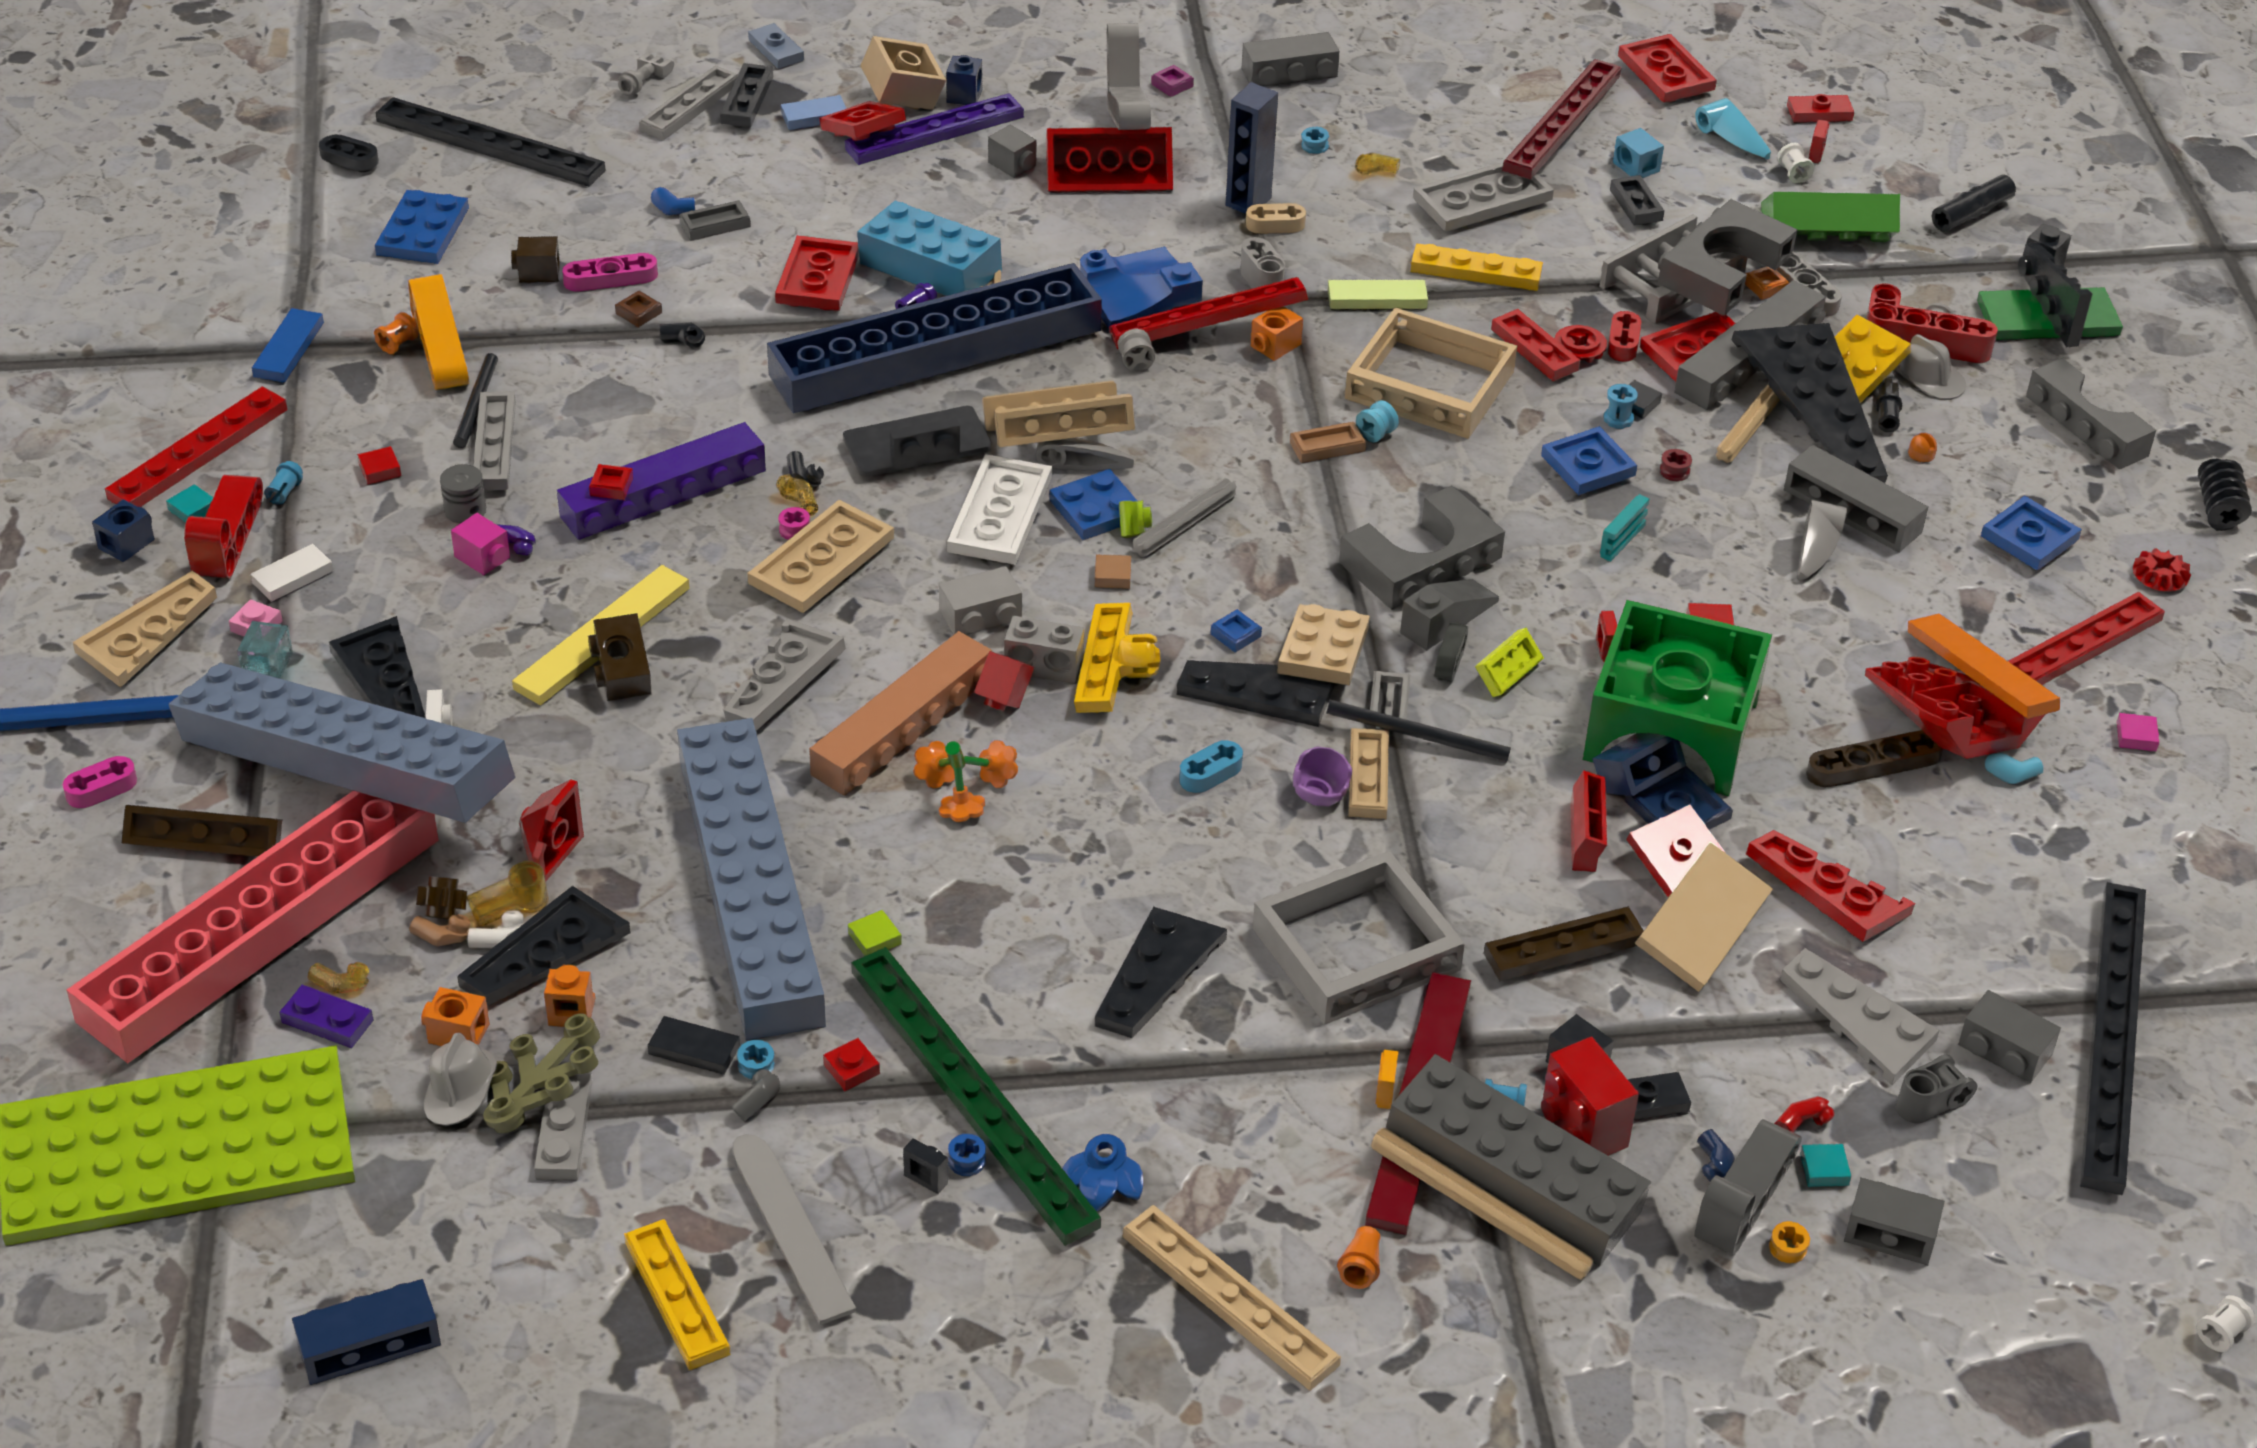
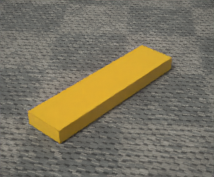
M665 1219L624 1233L625 1244L689 1371L731 1355L730 1345Z

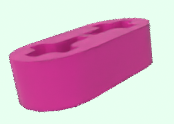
M115 756L71 773L64 779L62 785L66 801L70 806L87 808L131 790L137 783V775L134 763L130 758Z

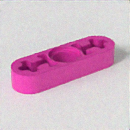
M649 253L573 261L566 264L562 269L565 288L574 292L644 284L654 281L658 276L657 259ZM607 271H617L615 273H604Z

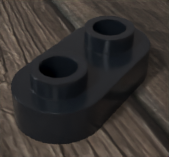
M338 134L326 136L319 142L321 158L331 164L353 169L357 172H368L379 163L377 147L371 143Z

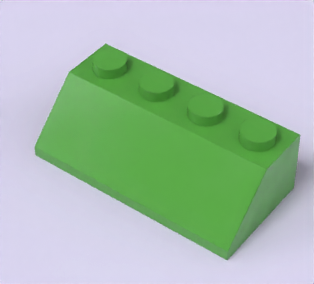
M1772 192L1761 202L1763 214L1797 229L1796 235H1807V240L1810 241L1827 240V236H1839V241H1857L1858 236L1870 237L1872 242L1890 241V237L1900 232V194Z

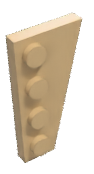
M191 571L73 641L75 653L121 688L217 599L215 587Z

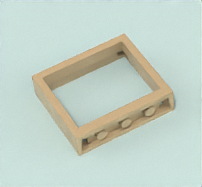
M1394 308L1348 370L1345 399L1371 407L1377 401L1383 400L1392 405L1399 417L1469 439L1514 373L1517 345ZM1398 317L1404 318L1400 322H1398ZM1400 342L1491 371V374L1472 402L1469 403L1376 373V371L1395 344Z

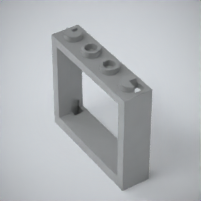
M1391 851L1374 857H1368L1359 863L1334 870L1325 876L1300 883L1296 887L1275 895L1266 896L1262 900L1254 902L1253 931L1324 1024L1430 982L1432 972L1450 975L1460 971L1462 968L1464 941ZM1385 885L1430 943L1329 983L1286 927L1285 923Z

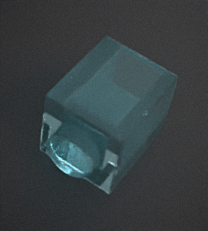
M252 621L237 650L240 667L281 678L293 654L288 626Z

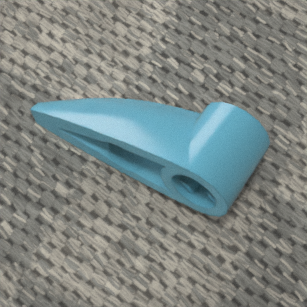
M1723 98L1697 108L1695 112L1696 123L1703 133L1715 131L1733 145L1762 158L1770 159L1771 151L1764 140L1729 99Z

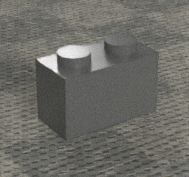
M1987 990L1966 1017L1958 1045L2005 1069L2009 1073L2032 1083L2053 1055L2061 1027Z
M1860 1177L1844 1242L1928 1266L1945 1201Z

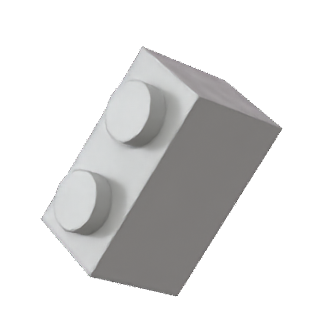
M1004 566L939 583V611L953 635L958 631L966 635L1010 623L1012 616L1022 617V591L1008 568Z

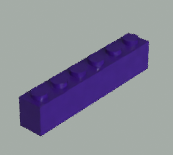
M742 422L621 466L633 468V480L625 500L590 496L589 485L593 477L557 489L559 516L577 540H581L765 472L764 443L746 422Z

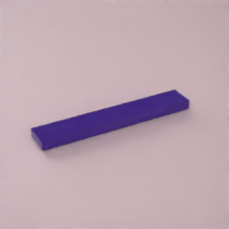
M1010 93L898 124L890 131H875L870 133V137L864 140L854 141L849 138L845 140V150L858 165L1024 118V108Z

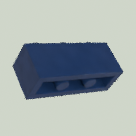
M423 1279L401 1283L393 1288L366 1296H357L349 1301L323 1309H314L306 1314L292 1318L298 1348L309 1385L441 1346L437 1319Z

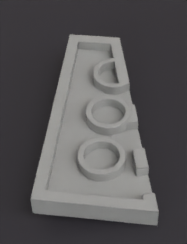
M786 618L781 625V635L773 637L768 644V654L763 660L758 659L753 666V676L750 680L742 682L725 707L726 722L753 718L755 730L757 731L846 649L844 637Z
M1806 948L1782 969L1780 980L1813 1012L1823 1013L1831 1021L1829 1027L1840 1037L1846 1035L1858 1046L1857 1053L1867 1063L1872 1061L1883 1070L1882 1077L1891 1085L1937 1041L1940 1030Z

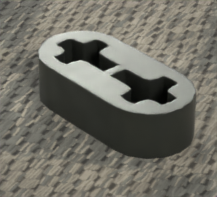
M1453 622L1449 623L1438 653L1434 672L1435 678L1448 681L1454 680L1466 646L1468 626Z

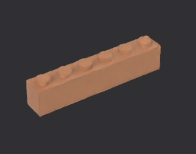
M958 631L810 747L811 776L843 796L856 786L862 785L871 774L881 766L887 765L896 754L906 746L912 745L922 733L931 726L937 725L947 713L956 706L962 705L967 697L974 693L989 651L993 652V650Z

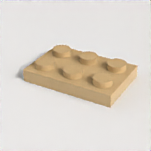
M1299 604L1278 660L1277 673L1350 685L1369 629L1370 616L1359 614L1352 610L1339 611L1323 608L1316 604Z

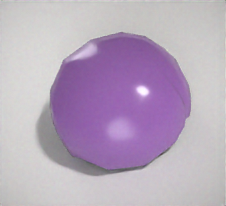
M1319 746L1305 750L1300 755L1294 768L1293 787L1302 800L1313 806L1330 807L1345 796L1349 788L1352 767L1344 755L1334 749Z

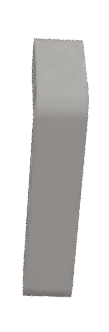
M1107 23L1108 113L1118 130L1150 129L1151 127L1150 101L1140 87L1138 23Z

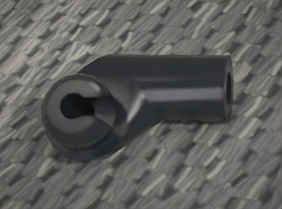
M792 451L787 455L790 480L809 489L816 488L821 484L824 471L820 466L817 470H815V464H810L805 468L803 454L799 451Z

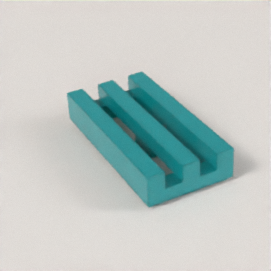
M1640 494L1636 496L1603 530L1600 548L1601 558L1611 562L1646 525L1644 518L1648 514L1646 507L1649 505V498Z

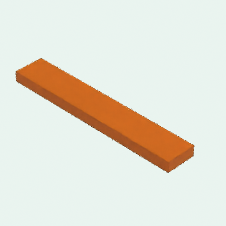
M1940 613L1908 621L1909 634L2027 719L2060 710V697Z

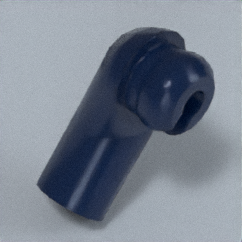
M1708 1129L1698 1137L1697 1143L1711 1160L1702 1167L1701 1171L1711 1182L1716 1175L1724 1178L1734 1163L1735 1158L1730 1148L1713 1129Z

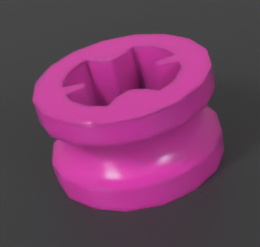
M790 507L781 511L778 517L781 537L789 540L810 523L808 511L799 507Z

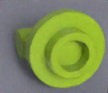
M1143 500L1119 502L1122 538L1139 536L1146 531V528L1153 527L1151 507H1144Z

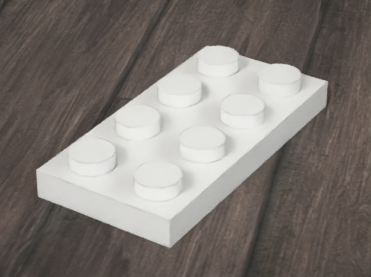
M985 454L947 540V552L1016 565L1051 481L1052 466Z

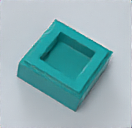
M193 484L166 500V504L171 513L186 523L190 516L205 517L213 497Z
M1843 1144L1802 1145L1800 1157L1808 1187L1850 1185L1852 1176Z

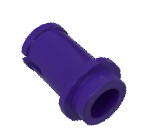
M919 283L915 286L914 291L895 302V308L898 309L907 305L910 306L936 299L937 292L931 284Z

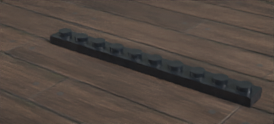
M2107 882L2103 892L2080 1187L2123 1196L2127 1181L2146 889Z

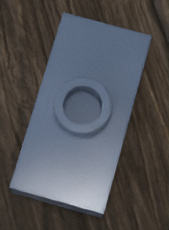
M775 23L748 31L749 41L778 69L804 60V51Z

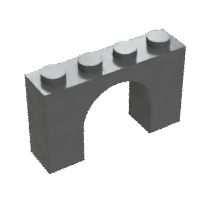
M1730 199L1721 208H1716L1707 220L1700 222L1687 237H1682L1673 249L1663 253L1658 262L1660 272L1657 284L1725 316L1742 300L1747 274L1714 259L1710 255L1722 252L1736 253L1776 270L1792 256L1797 229Z
M1451 485L1424 498L1422 525L1444 543L1446 547L1428 553L1406 551L1395 546L1368 523L1341 536L1339 563L1392 610L1403 605L1405 599L1428 584L1451 582L1502 558L1505 530Z

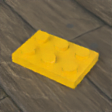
M1856 315L1835 336L1860 403L1911 353V344L1859 315Z

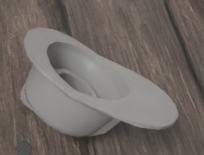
M1915 335L1910 343L1911 353L1895 370L1901 376L1907 378L1919 390L1931 397L1946 400L1960 397L1965 392L1966 382L1959 371L1951 366L1947 347L1940 342L1928 340L1921 335Z
M455 1033L449 1043L438 1048L432 1054L428 1066L431 1081L423 1108L427 1118L434 1124L443 1126L458 1124L470 1118L481 1107L486 1098L497 1066L494 1054L487 1050H481L477 1044L467 1040L461 1033Z

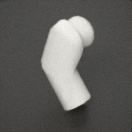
M506 911L502 915L503 924L495 929L470 928L468 932V947L492 949L523 925V914L519 911Z

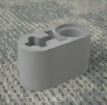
M1253 237L1246 239L1242 243L1240 274L1252 289L1284 281L1285 262L1267 240Z

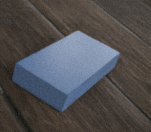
M841 95L781 104V114L788 130L821 126L819 118L847 109Z

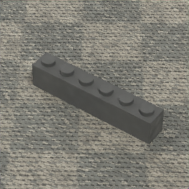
M1793 280L1681 364L1678 368L1674 393L1705 410H1708L1718 401H1723L1736 387H1741L1749 377L1757 371H1761L1760 368L1755 369L1750 364L1747 352L1742 347L1737 348L1732 342L1733 332L1820 324L1825 318L1824 305L1826 296Z

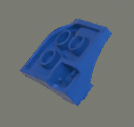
M1165 246L1118 257L1110 256L1106 249L1092 250L1084 254L1080 259V271L1102 299L1101 318L1108 329L1110 325L1202 301L1203 280L1192 263H1179Z

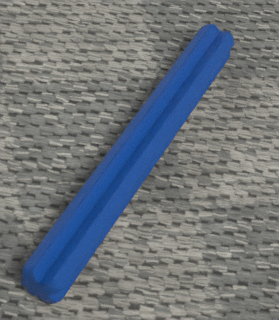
M179 695L0 708V731L173 718L169 703Z

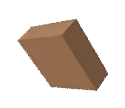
M1096 554L1095 587L1130 589L1131 556Z

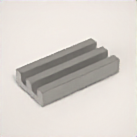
M1374 671L1370 710L1378 711L1380 681H1388L1385 714L1392 716L1395 682L1402 683L1399 718L1407 720L1411 675ZM1368 725V729L1376 730L1375 726Z

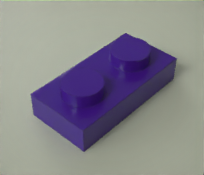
M303 984L279 1012L283 1024L351 1049L374 1021L371 1009Z

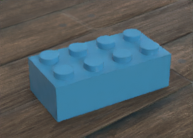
M896 200L857 231L860 264L916 285L919 283H929L935 288L937 293L945 296L985 286L994 278V274L998 270L1002 271L1001 238Z

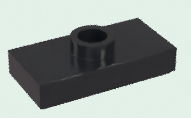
M1679 1072L1628 1079L1639 1093L1634 1120L1690 1112L1692 1102Z

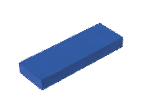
M291 308L252 366L253 377L286 382L323 325V314Z

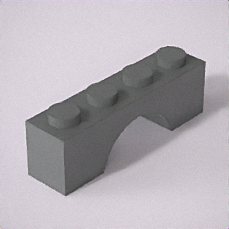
M2060 358L2032 370L2026 397L2119 470L2149 457L2157 430L2134 412L2107 411L2087 401L2081 393L2085 375L2065 359Z

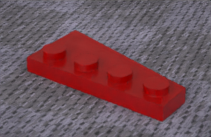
M1772 830L1749 842L1746 851L1748 857L1862 942L1907 918L1913 912L1916 903L1902 897L1899 902L1884 894L1886 887L1872 880L1868 885L1849 876L1851 869L1837 862L1836 864L1824 863L1818 860V852L1776 830Z

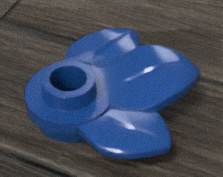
M1101 1134L1092 1138L1088 1142L1085 1151L1070 1157L1062 1168L1097 1212L1110 1201L1116 1191L1128 1198L1137 1200L1140 1199L1143 1192L1144 1181L1140 1165L1127 1157L1123 1141L1112 1134ZM1109 1148L1113 1151L1108 1157H1100L1098 1155L1102 1149Z

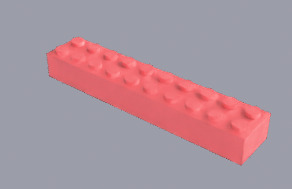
M353 790L68 988L66 991L75 1023L128 1064L439 841L435 814Z

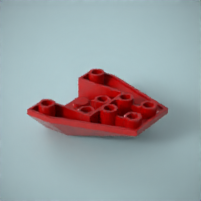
M1909 657L1907 661L1899 663L1886 661L1881 666L1865 669V676L1939 747L1966 759L2018 749L2046 715L2027 719L1965 673L1932 664L1925 658Z

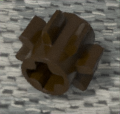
M429 877L427 887L418 886L416 905L426 907L425 917L449 919L450 916H455L456 909L466 910L468 891L458 889L459 879Z

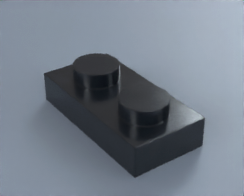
M1640 175L1611 180L1610 191L1634 226L1663 221L1665 210Z

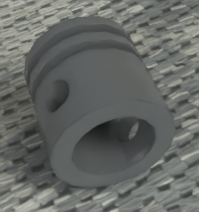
M458 464L444 470L440 475V485L446 517L452 522L461 524L475 513L484 516L487 506L481 471L475 466L468 464Z

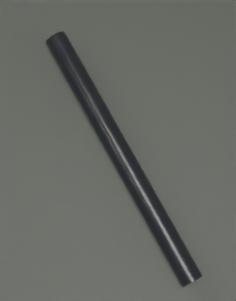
M1331 699L1326 712L1329 715L1506 762L1511 747Z

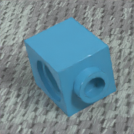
M1642 128L1635 129L1616 137L1613 163L1629 176L1640 175L1642 178L1660 172L1664 145Z

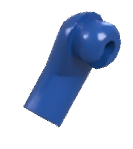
M664 187L655 188L651 193V202L665 215H679L695 210L694 197L677 198Z

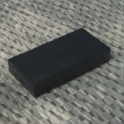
M663 1016L647 1045L648 1054L725 1075L740 1047V1036Z

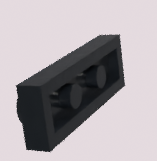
M743 63L720 113L721 124L733 125L738 128H751L774 77L773 66Z

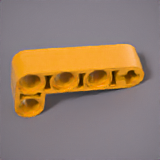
M442 274L409 279L408 289L412 318L415 320L420 332L434 389L440 390L468 385L467 366Z

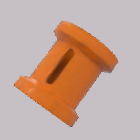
M400 312L394 317V321L385 327L379 326L374 330L375 341L383 351L388 354H394L402 343L407 340L416 339L419 336V329L415 320L410 315Z

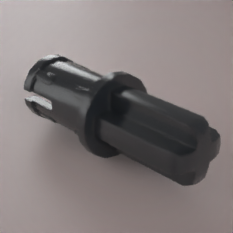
M1886 378L1884 383L1879 384V397L1876 400L1875 407L1879 413L1878 427L1884 432H1894L1900 427L1899 412L1902 410L1903 403L1899 397V384L1892 382V378Z

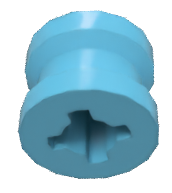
M1383 400L1372 404L1370 409L1361 411L1355 420L1363 438L1372 443L1382 439L1385 433L1393 432L1399 425L1396 410L1391 404Z

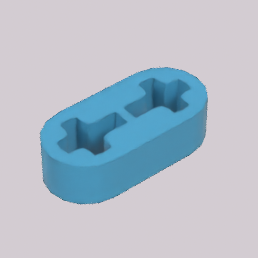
M1221 740L1187 757L1180 765V785L1188 792L1202 793L1237 775L1242 769V748L1233 741Z

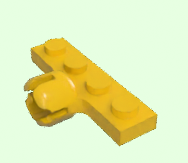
M1130 602L1095 604L1074 699L1076 713L1113 712L1118 683L1122 677L1149 678L1158 673L1160 650L1152 644L1158 642L1157 637L1150 633L1129 634L1133 615Z

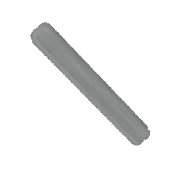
M1228 478L1222 479L1133 540V551L1141 557H1146L1236 495V484Z

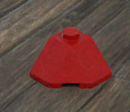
M572 779L542 793L530 807L525 808L520 817L519 825L522 830L524 849L535 883L540 886L546 883L584 837L578 781Z

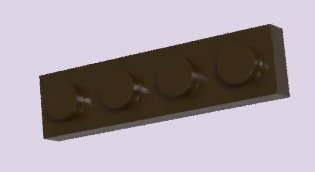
M125 805L121 843L260 856L281 841L283 819Z
M1629 906L1486 942L1483 954L1500 982L1637 946L1635 942L1644 930Z

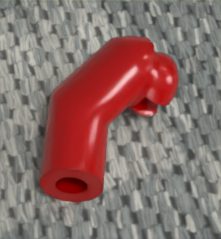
M1816 1096L1790 1104L1774 1124L1794 1133L1803 1121L1811 1117L1819 1126L1827 1124L1833 1119L1835 1112L1828 1105L1829 1101L1827 1099Z

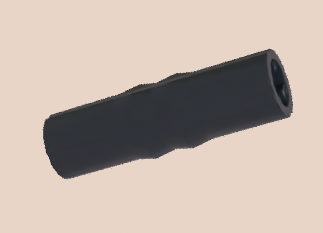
M2002 174L1979 186L1972 187L1969 191L1962 192L1956 198L1936 207L1932 211V222L1941 232H1948L1967 221L1975 220L1980 215L1989 212L1992 208L2012 199L2016 192L2015 183L2010 177Z

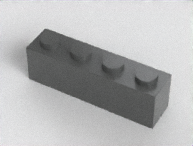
M1811 445L1788 465L1784 491L1808 504L1812 500L1847 507L1845 524L1900 553L1922 534L1929 506L1824 450Z

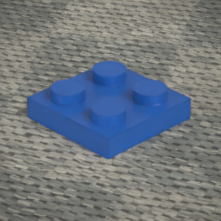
M1600 426L1542 445L1541 456L1577 495L1636 476L1638 465Z
M1111 469L1049 490V501L1082 540L1120 528L1119 502L1137 501Z
M2023 496L1983 525L1981 537L2038 571L2077 542L2082 529L2032 499Z

